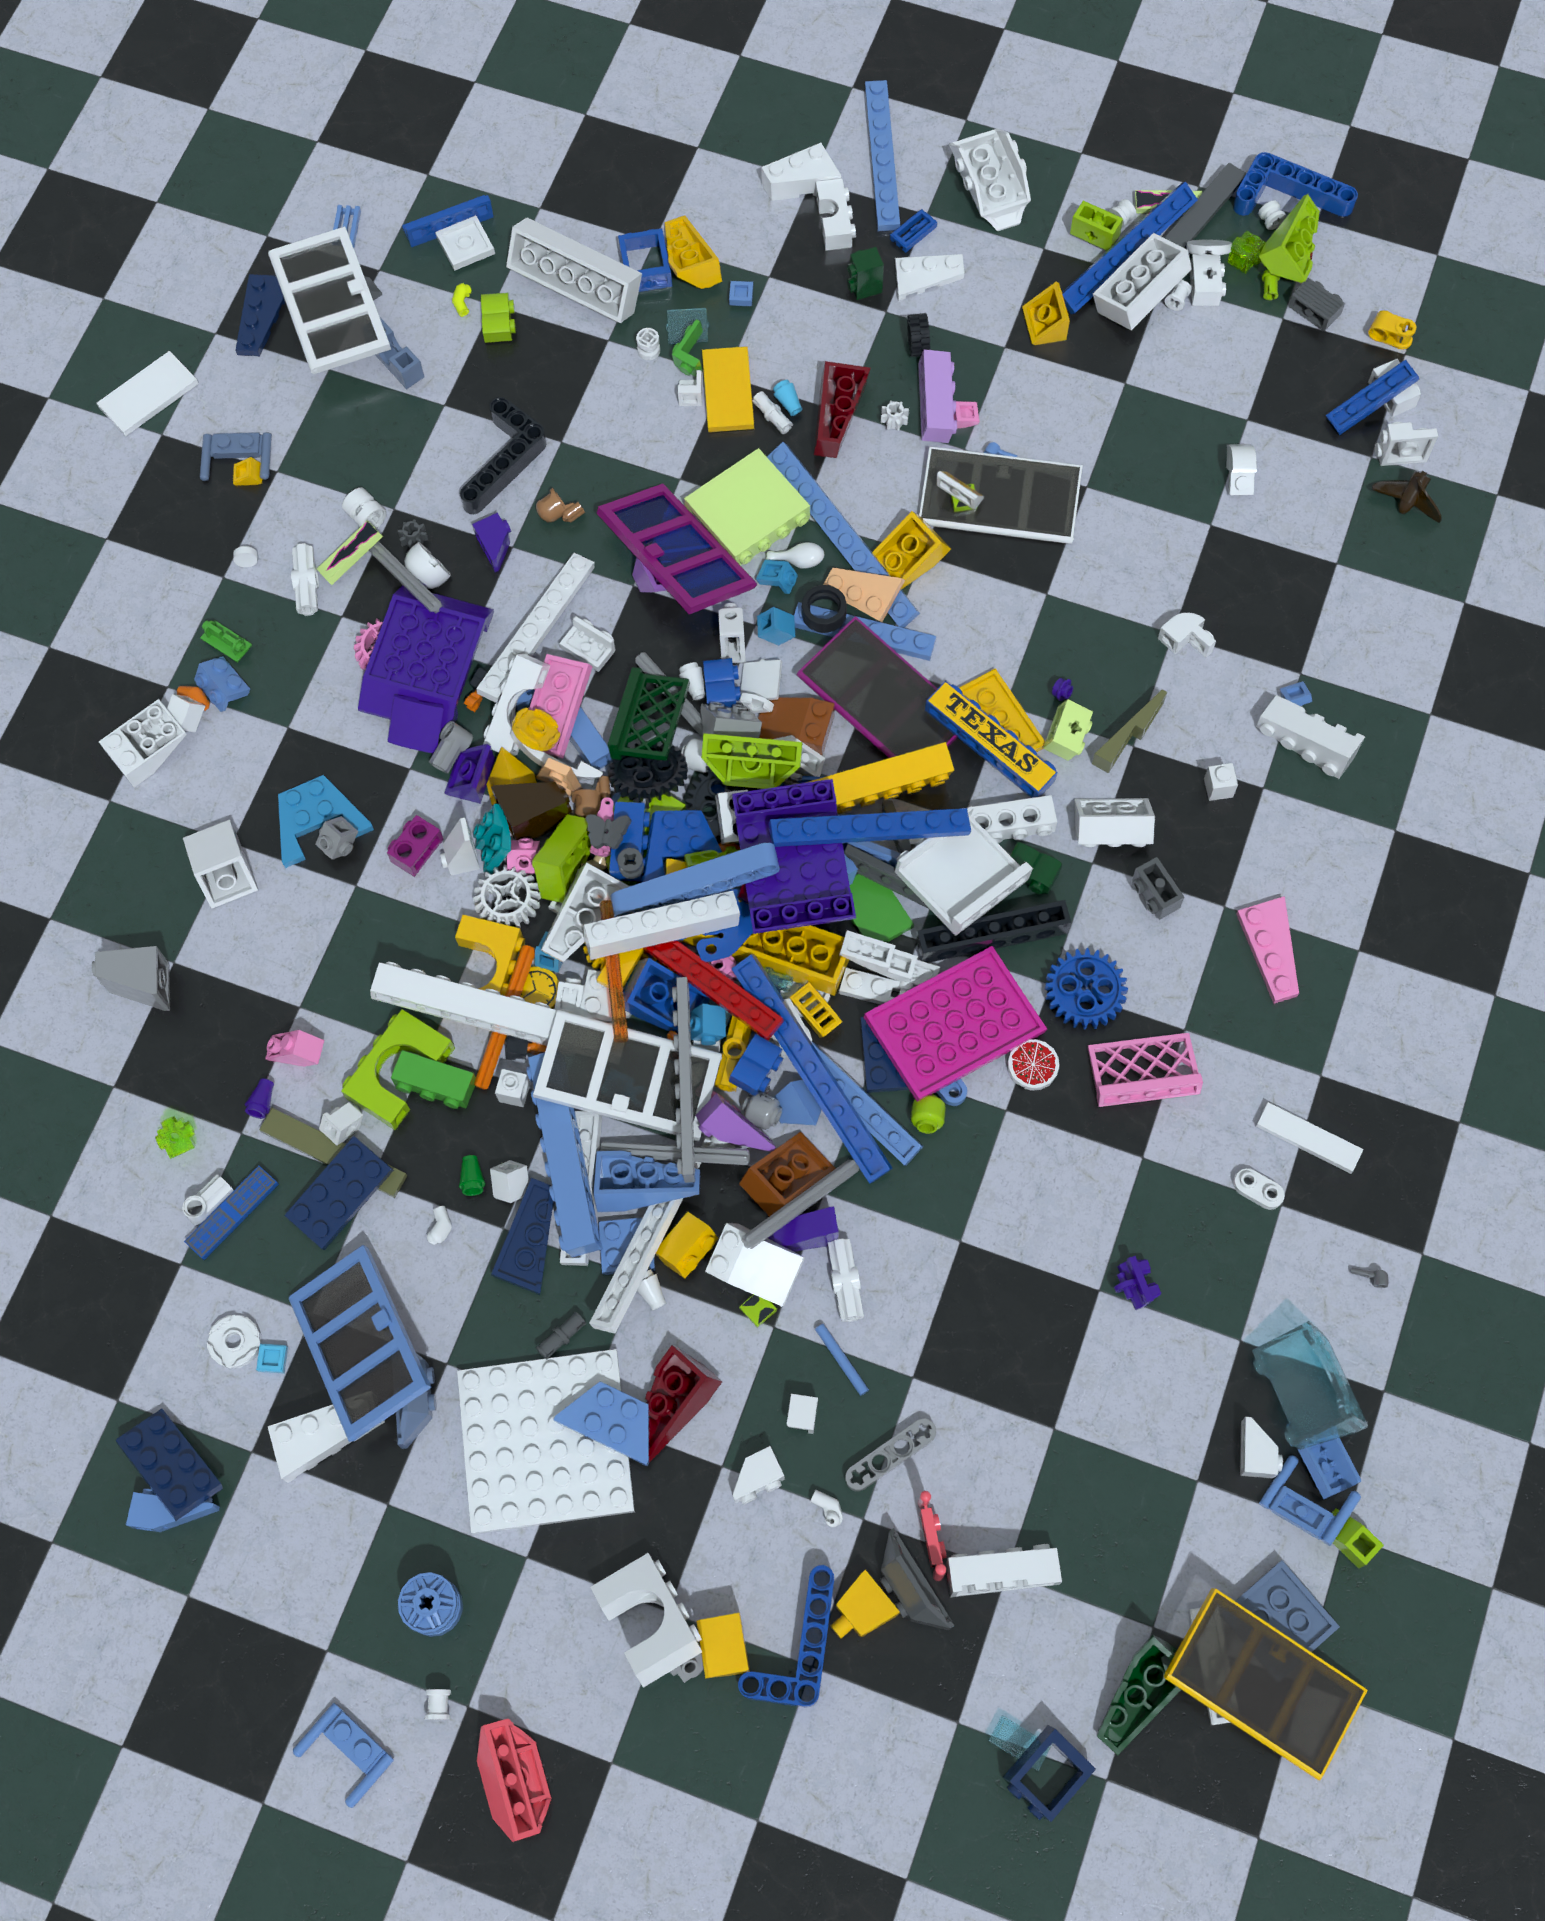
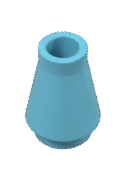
M783 380L774 386V397L785 407L791 416L802 411L793 383H790L789 380Z

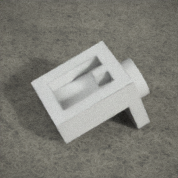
M566 978V982H559L555 1010L567 1009L579 1015L585 987L581 985V980Z

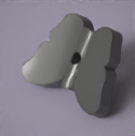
M587 815L586 821L588 823V831L590 832L588 836L591 845L596 849L603 846L617 849L623 840V835L626 834L632 822L630 817L625 815L616 818L614 821L610 819L604 821L597 815Z

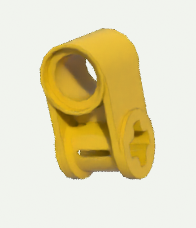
M1383 310L1377 313L1368 334L1370 338L1377 342L1403 350L1411 346L1412 336L1416 332L1417 327L1414 321Z

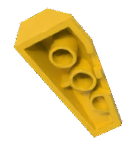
M684 215L666 221L668 261L676 276L700 289L709 288L722 282L719 258L688 218Z

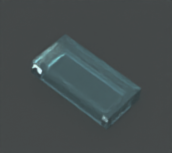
M1001 1715L988 1741L1016 1759H1019L1037 1736ZM1052 1745L1047 1748L1031 1768L1039 1771Z

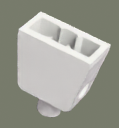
M727 603L723 609L718 610L721 659L732 658V663H744L746 659L743 609L738 608L735 603ZM728 637H736L737 641L730 643L728 642Z

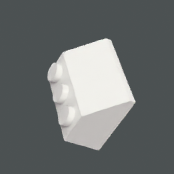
M1148 798L1074 799L1075 829L1078 845L1095 847L1097 844H1107L1110 847H1119L1122 844H1132L1136 847H1143L1146 844H1153L1155 815Z

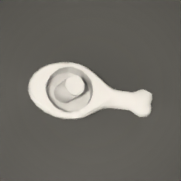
M810 542L800 543L787 551L774 552L770 550L766 553V560L787 561L798 568H811L819 564L824 558L823 549L819 545Z

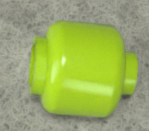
M934 1094L928 1095L918 1102L915 1099L911 1112L912 1124L922 1133L930 1134L936 1132L945 1122V1103Z

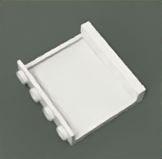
M972 806L967 809L971 826V833L968 836L922 838L910 852L906 850L897 858L895 873L955 936L1028 881L1033 870L1027 862L1020 866L971 816L974 809Z

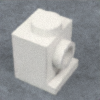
M348 1102L341 1108L336 1107L330 1114L324 1113L319 1130L338 1146L360 1129L363 1114L358 1107Z

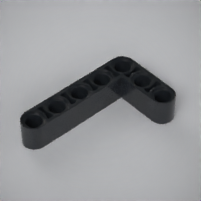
M504 397L493 399L490 403V411L493 423L513 439L460 490L463 508L468 514L474 515L481 512L547 445L543 426Z

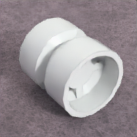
M364 488L354 489L345 497L342 504L343 510L350 518L355 520L359 527L368 520L377 529L386 518V510Z

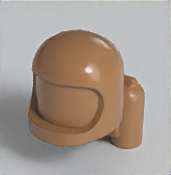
M554 488L550 489L551 493L538 500L536 504L538 515L546 522H554L560 517L565 522H573L585 513L579 502L565 505Z
M608 776L599 777L595 790L581 789L572 792L571 796L572 802L575 803L576 816L586 818L590 814L597 815L602 799L606 797L611 798Z

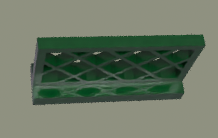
M632 667L608 741L611 759L621 760L622 755L667 761L690 686L689 679L643 674L642 668ZM647 682L656 683L659 686L651 692L646 690ZM673 686L682 687L681 691L674 695L668 689ZM664 692L668 698L657 703L653 697ZM649 700L653 706L642 711L640 705ZM673 703L676 707L675 710L665 714L662 708ZM658 711L662 717L651 723L647 716ZM643 719L647 725L636 731L633 727L634 724ZM667 722L670 728L660 734L656 727ZM652 730L656 737L645 742L641 736ZM635 739H638L641 743L636 748L627 747L628 743ZM661 741L664 745L662 752L650 749L651 746Z

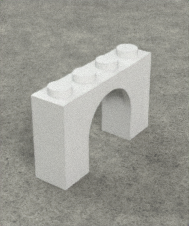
M649 1553L590 1587L609 1621L641 1603L651 1602L664 1607V1619L657 1632L624 1652L642 1687L647 1686L702 1653L697 1643L702 1640L694 1624L690 1627L685 1621L690 1618L682 1602L678 1605L673 1599L678 1596L671 1581L664 1582L662 1578L666 1575L659 1559L653 1562Z

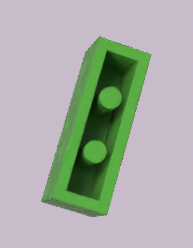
M403 1050L391 1076V1080L397 1090L408 1094L411 1091L419 1093L420 1097L429 1101L438 1099L444 1101V1105L454 1109H458L459 1106L467 1108L476 1079L472 1072Z

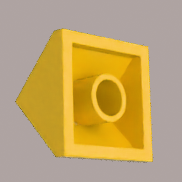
M1056 281L1022 306L1033 345L1067 340L1070 320L1060 284Z
M740 1613L697 1620L698 1633L702 1638L700 1640L705 1678L739 1675L750 1672Z

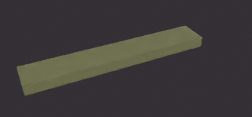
M274 1108L270 1110L259 1129L261 1133L326 1165H329L346 1145L342 1142L337 1146L321 1131ZM390 1166L394 1171L377 1190L395 1198L407 1178V1174Z

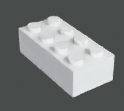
M1153 233L1093 293L1097 312L1132 330L1192 269L1188 250Z

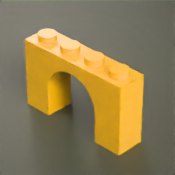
M462 915L455 936L458 946L485 952L491 955L497 962L494 977L488 984L479 989L484 991L486 989H493L498 991L500 995L505 996L510 977L517 962L518 952L525 945V938L522 936L521 929Z

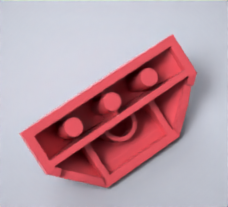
M508 1718L481 1726L477 1764L492 1819L512 1842L539 1834L551 1801V1795L536 1742L524 1731L513 1725V1722Z

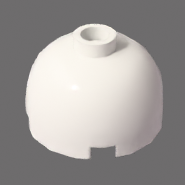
M417 542L406 554L404 560L405 568L426 588L433 589L439 587L451 576L442 563L432 556L431 552L420 542Z

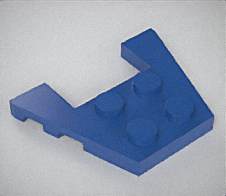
M701 810L655 811L652 814L648 836L649 845L641 883L665 875L663 860H684L685 854L714 850L718 853L722 852Z

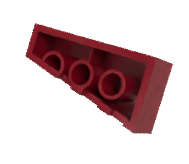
M825 361L821 377L814 455L837 458L867 384L870 367Z

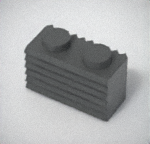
M1307 278L1292 294L1289 308H1292L1293 311H1296L1297 314L1299 313L1304 319L1325 331L1342 314L1345 302L1342 301L1339 295L1332 294L1324 289L1320 282H1314L1312 279Z

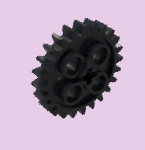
M656 743L650 749L662 752L664 745L658 746V743ZM674 745L670 748L667 761L622 755L621 760L612 759L613 763L609 764L608 771L610 785L614 787L615 793L620 792L621 798L629 796V801L638 798L639 803L644 798H647L649 803H651L654 797L659 801L662 800L661 795L671 797L670 791L678 792V786H684V780L688 778L686 757L682 756L681 750L675 751Z
M708 768L707 777L701 773L699 774L700 783L692 781V786L695 790L688 789L687 794L693 798L686 799V804L692 807L686 810H701L703 813L705 808L712 807L717 812L715 802L717 794L711 790L712 786L717 784L723 786L724 792L761 789L724 785L715 773ZM706 796H707V797H710V798L713 799L714 801H711V800L707 801V800H705V797H706ZM731 799L729 806L734 811L733 799ZM718 813L713 817L704 815L714 837L720 838L721 842ZM733 825V832L738 836L737 825Z

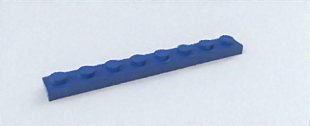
M1186 181L1177 186L1062 292L1065 306L1070 314L1076 313L1093 297V293L1153 233L1161 235L1198 201Z
M967 808L770 819L769 821L771 843L775 847L968 836L971 833Z

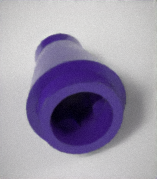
M268 1079L259 1080L258 1085L245 1103V1112L248 1115L263 1119L270 1112L274 1087L272 1081Z

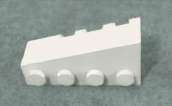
M1278 695L1274 697L1260 716L1256 726L1264 735L1273 737L1286 749L1295 751L1305 761L1314 763L1322 768L1327 775L1340 779L1355 758L1365 736L1359 733L1355 736L1346 733L1347 728L1337 724L1336 727L1327 724L1324 721V717L1318 714L1308 715L1303 707Z
M372 1391L343 1401L352 1423L380 1405L378 1396ZM333 1405L268 1426L280 1476L287 1483L351 1443L346 1437ZM382 1421V1422L379 1423L377 1426H375L374 1428H372L371 1430H369L368 1432H366L364 1435H366L367 1433H369V1432L372 1431L373 1429L377 1428V1427L380 1426L381 1424L385 1423V1421Z
M1049 1544L1035 1545L1033 1550L1022 1551V1547L1006 1549V1553H995L994 1550L979 1552L978 1555L973 1556L956 1554L946 1561L950 1597L1060 1585L1062 1582L1057 1548H1050Z

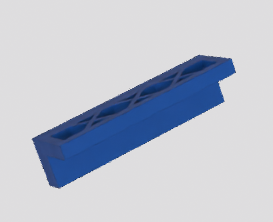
M488 195L477 197L402 225L403 231L412 248L436 239L435 232L473 216H477L479 222L493 218L491 201Z

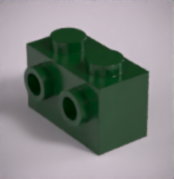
M877 248L859 250L850 254V264L847 265L850 276L847 279V284L850 292H854L857 300L882 293L884 264Z

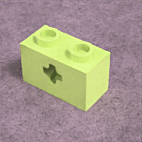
M1069 699L1063 702L1056 710L1043 749L1067 761L1076 755H1080L1085 746V742H1083L1084 736L1092 726L1090 719L1093 711Z

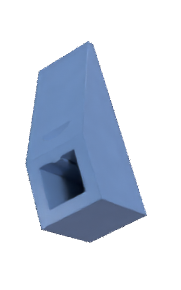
M143 1489L142 1493L133 1492L126 1526L133 1529L162 1532L219 1511L220 1507L212 1503L213 1499L209 1498L175 1521L151 1489Z

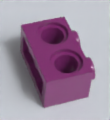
M416 815L412 821L409 820L404 825L402 834L398 839H394L390 843L387 851L390 862L415 877L444 840L440 829ZM421 832L426 833L424 837L416 838L417 834ZM406 851L411 852L409 856L401 857L402 853Z

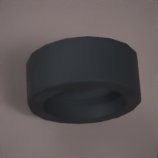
M819 585L811 588L804 595L801 614L804 623L809 629L819 633H829L840 628L846 620L847 601L839 589L831 585ZM827 599L838 605V613L831 618L822 619L812 615L810 606L817 600Z

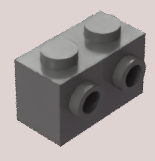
M1157 857L1135 869L1132 885L1138 894H1142L1145 898L1146 906L1151 914H1155L1160 920L1181 908L1185 897Z

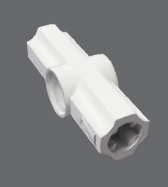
M302 543L292 548L294 570L291 571V579L295 591L297 613L310 616L318 611L317 589H319V579L315 568L313 546Z
M837 1239L828 1242L832 1266L831 1279L834 1294H837L841 1322H852L862 1319L864 1314L859 1292L861 1290L857 1266L855 1267L850 1239Z

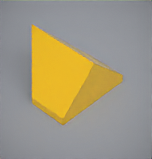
M503 747L500 749L486 784L492 806L496 804L492 786L537 783L534 772Z

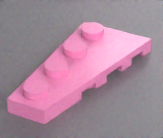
M1285 896L1238 910L1236 915L1273 1004L1297 997L1299 989Z

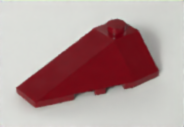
M671 1345L656 1366L653 1374L656 1377L651 1391H647L645 1396L646 1404L649 1405V1462L708 1403L723 1382L705 1365L674 1345Z

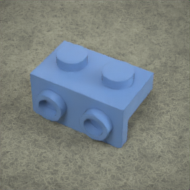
M223 656L199 663L194 680L220 712L226 711L228 702L248 696L250 688Z
M1334 1431L1298 1448L1303 1462L1307 1466L1323 1499L1361 1482V1478L1337 1432Z

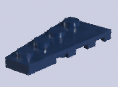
M249 274L235 349L237 355L260 357L271 334L270 329L279 317L278 312L282 304L285 305L286 302L276 276ZM286 276L288 283L295 282L294 277Z
M531 1178L491 1276L540 1295L554 1201L549 1191L551 1185Z

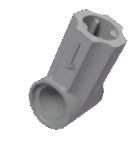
M454 721L448 722L442 729L440 739L442 740L429 760L432 766L444 773H449L460 752L465 751L473 739V735Z

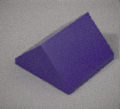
M484 744L460 752L453 766L444 794L481 804L487 787L486 784L495 763L490 745Z

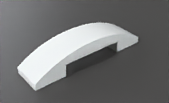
M511 730L510 735L517 746L539 766L542 767L548 758L565 764L543 751L534 750L522 744L516 738L513 730ZM582 761L575 768L571 767L578 780H597L603 774V772Z

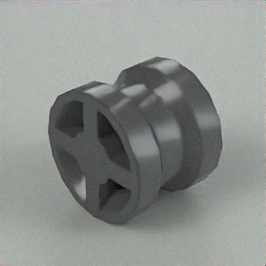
M626 848L618 855L617 861L622 876L634 879L642 874L644 870L643 858L637 849Z

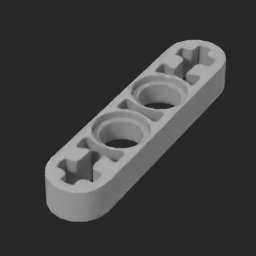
M928 1419L917 1420L851 1466L845 1475L847 1486L853 1491H862L929 1445L936 1436L934 1423ZM919 1426L929 1427L931 1429L928 1433L929 1438L926 1439L925 1436L919 1437L916 1440L919 1445L915 1447L913 1440L906 1434L911 1432L912 1437L919 1433ZM898 1440L908 1442L910 1450L907 1454L900 1455L895 1451L894 1444ZM877 1455H882L887 1459L888 1465L883 1470H877L872 1465V1459ZM867 1463L869 1471L875 1476L870 1478L868 1473L862 1478V1485H859L857 1482L852 1484V1473L861 1474L866 1469L862 1465Z

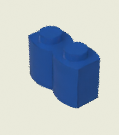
M732 658L703 661L707 705H710V702H719L726 707H733V704H737V701H740L741 698L740 686L735 687L734 681L739 679L738 665H733Z
M755 1034L732 1071L729 1082L755 1096L759 1091L764 1093L771 1081L768 1078L772 1070L777 1072L784 1058L781 1057L783 1049Z

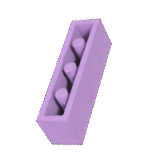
M923 350L918 363L922 441L949 443L952 434H955L957 430V420H954L956 401L953 400L955 381H952L954 362H951V352Z

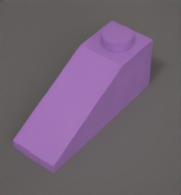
M717 1093L695 1115L700 1123L698 1128L707 1137L713 1135L719 1141L770 1152L777 1149L771 1138Z

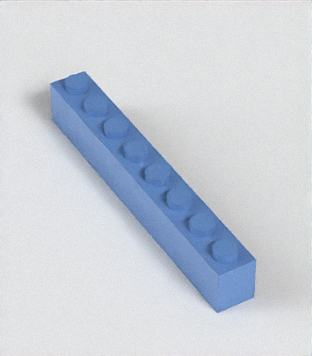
M557 1049L547 1088L572 1094L565 1057ZM545 1053L528 1057L530 1066L527 1067V1075L529 1080L533 1081L534 1090ZM532 1090V1100L537 1105L539 1112L536 1114V1122L539 1129H542L543 1137L540 1138V1144L548 1160L545 1162V1170L552 1181L549 1191L557 1207V1210L554 1211V1218L556 1224L561 1228L562 1235H559L560 1247L562 1251L568 1253L572 1258L601 1250L602 1245L575 1108L534 1098V1090Z

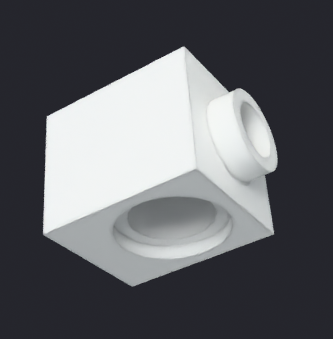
M502 1069L495 1091L498 1101L524 1107L530 1086L527 1074Z

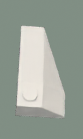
M585 863L579 869L541 951L564 962L585 942L584 924L609 919L614 914L611 894L630 886L589 863Z

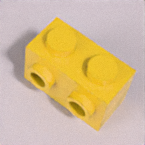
M687 1212L662 1241L656 1255L667 1267L683 1278H686L696 1268L705 1254L713 1248L719 1238L709 1225Z

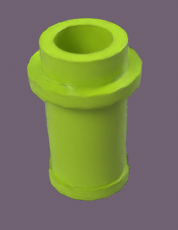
M1268 269L1262 275V281L1264 282L1263 297L1266 300H1273L1272 294H1274V299L1278 298V281L1280 276L1271 274Z

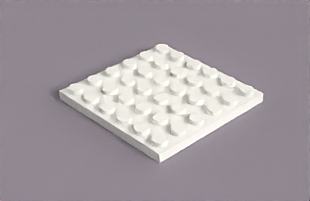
M617 1349L457 1371L471 1534L635 1512L629 1457L553 1420L558 1413L598 1382H603L622 1392Z

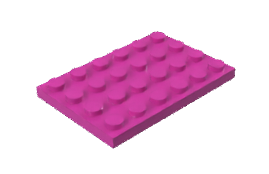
M993 946L864 1014L865 1021L917 1102L1007 1054L1025 1042L1038 1037L1047 1030Z

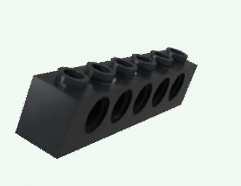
M1062 900L980 917L956 936L946 925L917 930L916 943L921 961L930 963L982 952L991 946L997 949L1069 934L1071 919L1066 901Z

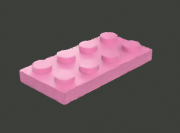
M546 654L544 663L551 666L543 687L535 689L529 710L540 709L557 722L560 738L552 749L543 752L563 759L593 666L588 663Z

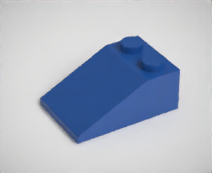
M650 958L640 960L633 969L616 1006L641 1020L678 1034V1026H674L673 1011H678L677 1002H673L672 987H677V978L680 976ZM688 983L691 1018V1011L701 1004H708L710 998Z

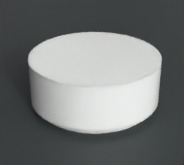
M249 546L236 548L233 552L234 563L240 567L254 566L258 561L257 551Z

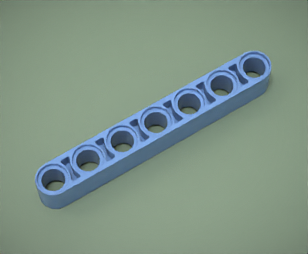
M761 843L618 890L610 896L614 918L710 896L774 875L780 870L775 846L772 843Z

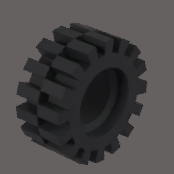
M927 313L907 315V336L911 357L921 356L923 350H930V329Z

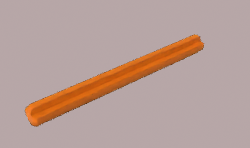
M528 945L522 946L505 993L506 997L521 996L535 956V949ZM492 1031L474 1082L476 1087L488 1089L507 1035Z

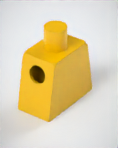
M864 1570L837 1602L836 1608L842 1616L830 1626L840 1639L852 1629L860 1637H863L899 1615L900 1611L869 1573Z

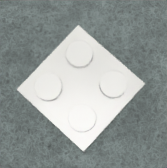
M477 216L435 232L454 271L495 254L494 247Z

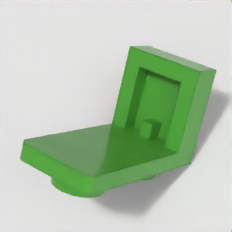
M697 319L692 325L687 327L684 338L674 346L672 351L675 366L685 375L690 376L691 374L697 377V370L702 372L699 359L688 353L703 332L701 321Z

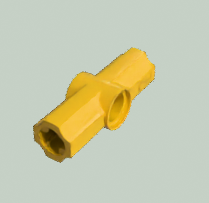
M733 1015L727 1039L723 1045L722 1060L715 1081V1087L727 1092L737 1091L738 1086L730 1083L729 1078L748 1047L752 1032L751 1028ZM733 1048L740 1049L741 1051L738 1056L728 1054Z

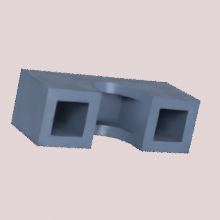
M380 317L391 350L375 354V356L407 390L425 377L421 361L407 346L403 349L400 347L394 332ZM372 323L361 329L365 343L378 340Z

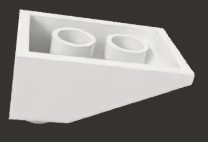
M726 1223L705 1272L728 1284L784 1306L805 1257L768 1238L753 1249H747L744 1247L741 1239L750 1229L740 1224Z

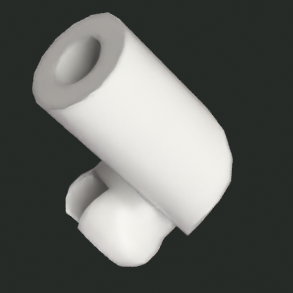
M815 1490L810 1502L823 1508L825 1522L829 1527L840 1525L843 1514L839 1501Z

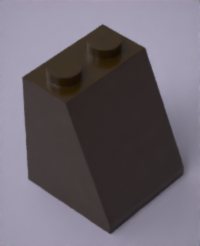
M556 782L504 784L491 787L496 804H499L503 810L509 831L514 840L521 838L534 840L555 830L566 815L572 812L569 804L570 800L565 789L560 790Z

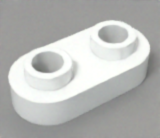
M1242 1169L1234 1178L1233 1185L1236 1192L1265 1209H1276L1284 1200L1283 1188L1253 1169ZM1244 1178H1250L1252 1180V1184H1246L1244 1182ZM1267 1191H1273L1276 1197L1270 1198L1267 1195Z

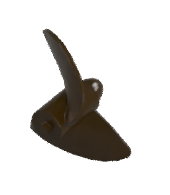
M1415 470L1410 480L1381 481L1372 486L1374 491L1401 499L1398 506L1401 514L1408 513L1415 506L1434 521L1440 523L1442 520L1439 509L1425 491L1431 478L1426 476L1427 473L1424 471L1420 473Z

